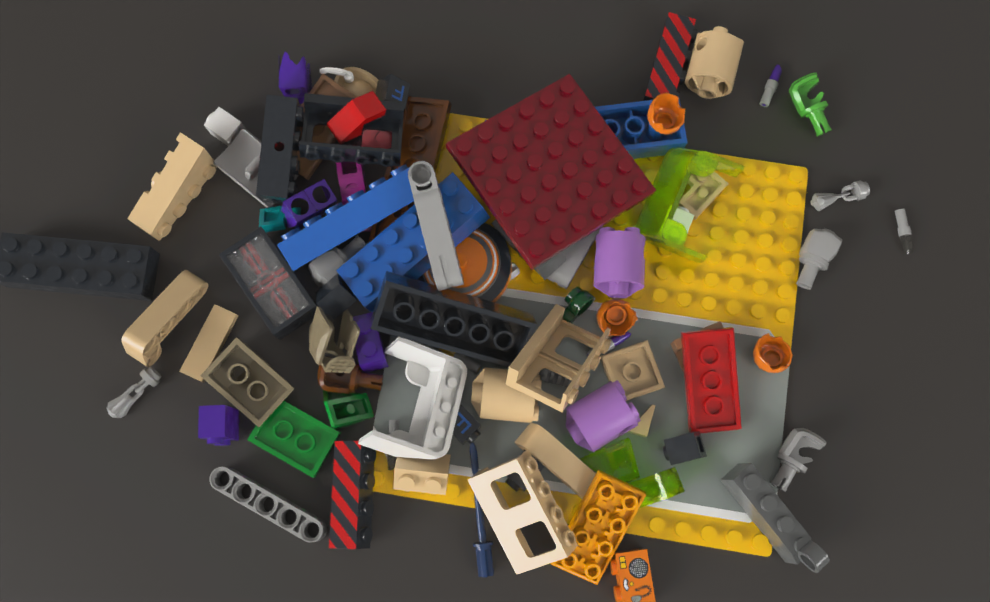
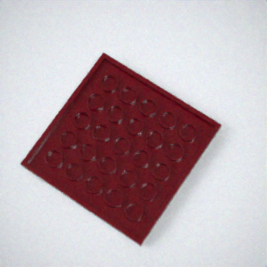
M570 74L446 143V149L531 270L651 197L657 191Z

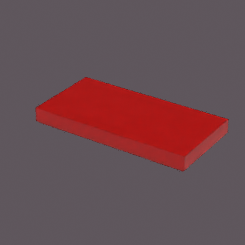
M726 327L681 332L689 433L700 431L701 434L742 429L734 328Z

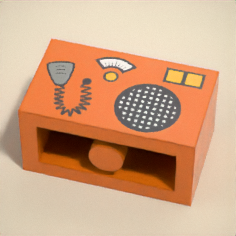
M639 548L615 552L609 564L611 574L616 575L617 586L613 587L616 602H656L647 549Z

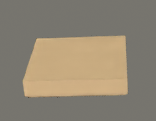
M648 340L600 356L608 382L619 381L625 391L627 398L625 401L665 388Z

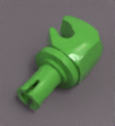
M815 72L794 81L789 88V93L801 118L806 117L810 119L818 137L823 135L820 125H822L825 134L832 129L823 112L828 106L827 101L821 102L824 93L820 92L814 99L807 97L810 90L819 82L818 74Z

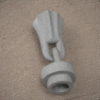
M859 180L842 188L841 194L815 193L812 196L811 205L817 211H821L841 197L845 201H859L865 199L870 194V187L867 182ZM851 190L852 196H848L850 192L846 191Z
M151 366L148 369L144 368L140 372V376L143 379L138 384L131 385L122 395L108 402L106 409L112 418L126 416L133 403L143 394L145 387L148 385L155 387L160 383L159 379L162 376L156 369ZM135 389L137 394L131 397L129 394Z

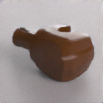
M355 363L350 373H338V371L337 373L332 371L325 372L323 367L319 365L317 378L321 389L325 391L355 394L356 389L359 387L381 391L384 375L361 372L360 365Z

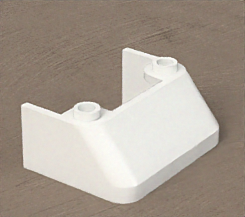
M398 337L385 348L384 353L407 361L405 368L406 378L412 384L421 387L409 433L396 430L387 435L372 430L361 437L358 444L395 457L441 458L447 454L450 448L467 377L466 365L457 358L411 340Z

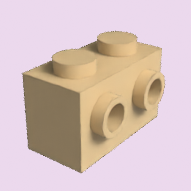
M446 454L438 459L397 457L394 468L393 489L446 495L451 455Z

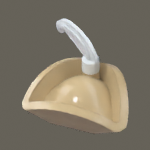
M325 67L321 68L319 72L321 74H335L334 81L357 97L370 91L376 93L379 80L361 68L346 67L340 69Z

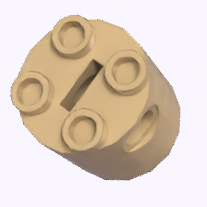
M721 26L714 27L710 31L698 33L685 78L686 86L700 97L706 99L723 97L730 94L733 89L744 41L728 33V30Z
M484 367L472 385L471 403L481 419L526 423L538 421V400L506 385L508 369ZM537 375L532 385L541 390L542 380H540V375Z

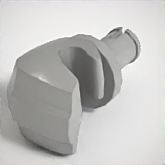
M814 228L808 233L799 251V261L804 267L796 285L811 290L818 271L828 269L829 262L837 255L842 244V239L835 232L829 229Z
M357 235L342 250L334 247L312 260L308 265V269L314 283L318 287H322L338 273L337 269L367 245L363 239Z
M794 428L778 452L777 458L781 460L780 463L782 465L773 481H771V484L786 492L796 472L805 474L808 468L803 464L813 461L810 457L800 456L799 449L807 447L820 450L827 442L806 428Z

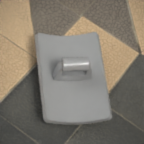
M244 128L225 151L214 160V165L266 208H270L275 203L262 202L256 195L261 141Z

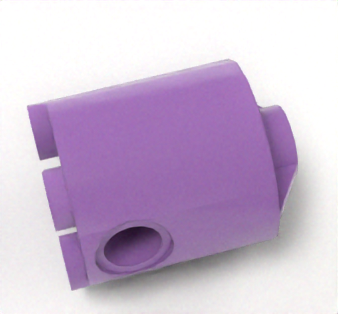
M611 227L600 228L599 234L595 237L596 253L593 286L611 298H628L644 288V245L646 238L640 234V229L636 227H627L625 231H615Z
M618 380L608 382L567 407L566 428L577 445L595 452L638 426V422L641 421L639 413L632 402L626 403L625 391Z

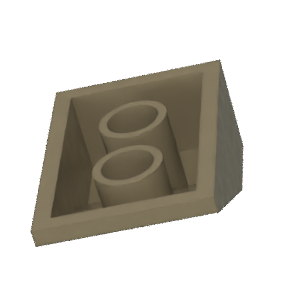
M238 337L201 374L205 381L258 427L267 420L295 389L255 350Z

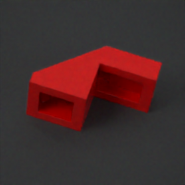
M370 91L352 99L327 122V126L339 144H343L360 136L364 124L384 116L386 109L374 91Z

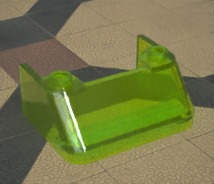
M685 148L670 149L665 154L652 184L657 191L646 199L635 227L639 228L640 234L645 236V242L699 264L704 262L707 258L706 255L684 247L687 230L683 224L672 220L691 174L699 177H708L715 170H718L736 178L744 170L745 166L707 151Z

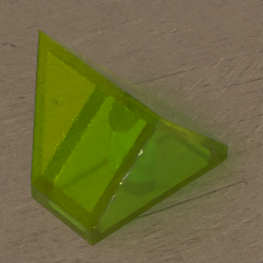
M629 437L579 458L595 472L599 469L626 483L640 478Z

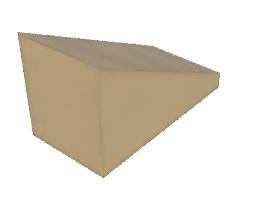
M655 405L649 406L640 416L641 421L638 422V426L628 431V433L644 438L648 436Z

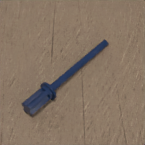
M474 442L470 444V460L473 475L479 471L477 447ZM474 493L479 542L473 543V547H476L478 576L488 577L494 575L491 551L493 541L486 540L484 511Z

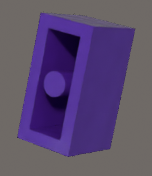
M373 312L353 317V321H356L360 328V334L355 347L359 365L365 373L389 367L386 353H384L385 348L382 334L380 331L371 329Z
M227 405L199 406L198 438L205 439L207 444H215L214 446H229L231 441H239V410Z

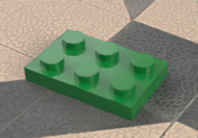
M283 401L260 427L255 426L247 440L310 477L315 478L341 433Z

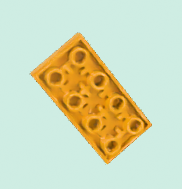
M598 469L568 525L575 535L578 546L567 558L552 562L551 565L598 585L646 497L645 491Z

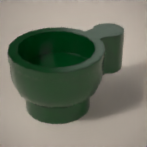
M579 286L574 288L564 299L568 307L564 311L563 320L572 324L577 317L593 304L595 297L588 291L582 290Z

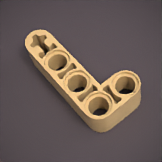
M188 270L182 271L125 331L122 336V344L126 353L145 366H152L161 355L162 348L160 343L207 291L208 283Z
M529 423L514 443L523 451L529 450L535 459L583 499L596 473L546 429L535 423Z

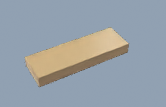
M214 304L179 372L204 383L205 380L201 377V374L218 357L239 316Z

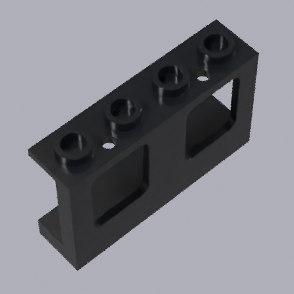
M305 93L303 130L301 141H299L300 158L331 160L337 163L343 161L356 162L361 165L381 164L385 167L400 166L404 102L380 100L386 109L385 115L364 124L360 136L342 145L312 142L314 127L317 125L327 126V122L354 98ZM365 130L391 132V149L362 147L363 132Z

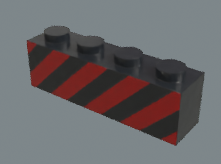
M671 12L668 13L643 101L654 100L658 94L666 92L680 97L677 87L678 84H683L686 71L682 69L684 63L688 64L692 50L688 49L690 43H694L698 30L694 29L696 19Z
M335 441L329 548H370L373 536L371 521L374 511L372 499L373 487L375 485L374 461L376 459V450L358 444L359 441Z

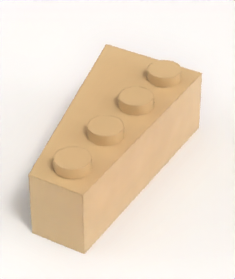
M181 132L176 138L180 142L174 152L169 150L164 158L167 161L164 169L159 173L156 172L151 179L152 188L150 192H143L128 217V220L158 241L169 234L172 224L185 213L187 205L200 194L201 187L207 179H211L214 176L217 168L214 165L213 158L205 148Z

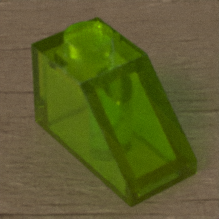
M676 467L628 483L645 491L647 494L640 508L685 492Z

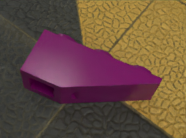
M336 162L343 205L349 203L346 199L347 197L361 190H364L365 193L367 192L364 165L356 162ZM370 226V227H368L367 229L361 231L360 233L370 232L371 229H372V226Z

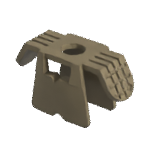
M317 307L309 329V351L316 364L321 365L325 372L332 371L337 373L338 371V373H350L355 366V360L352 356L360 334V328L356 321H353V316L348 309L343 312L338 344L336 345L334 342V325L327 319L321 307ZM344 346H345V349L347 350L346 356L344 355V353H343V351H342L343 348H344ZM325 353H329L335 355L336 357L329 358L324 355Z

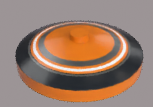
M483 223L455 247L464 285L448 289L496 302L509 284L512 273V259L508 245L502 235L491 225ZM432 268L417 279L436 285Z

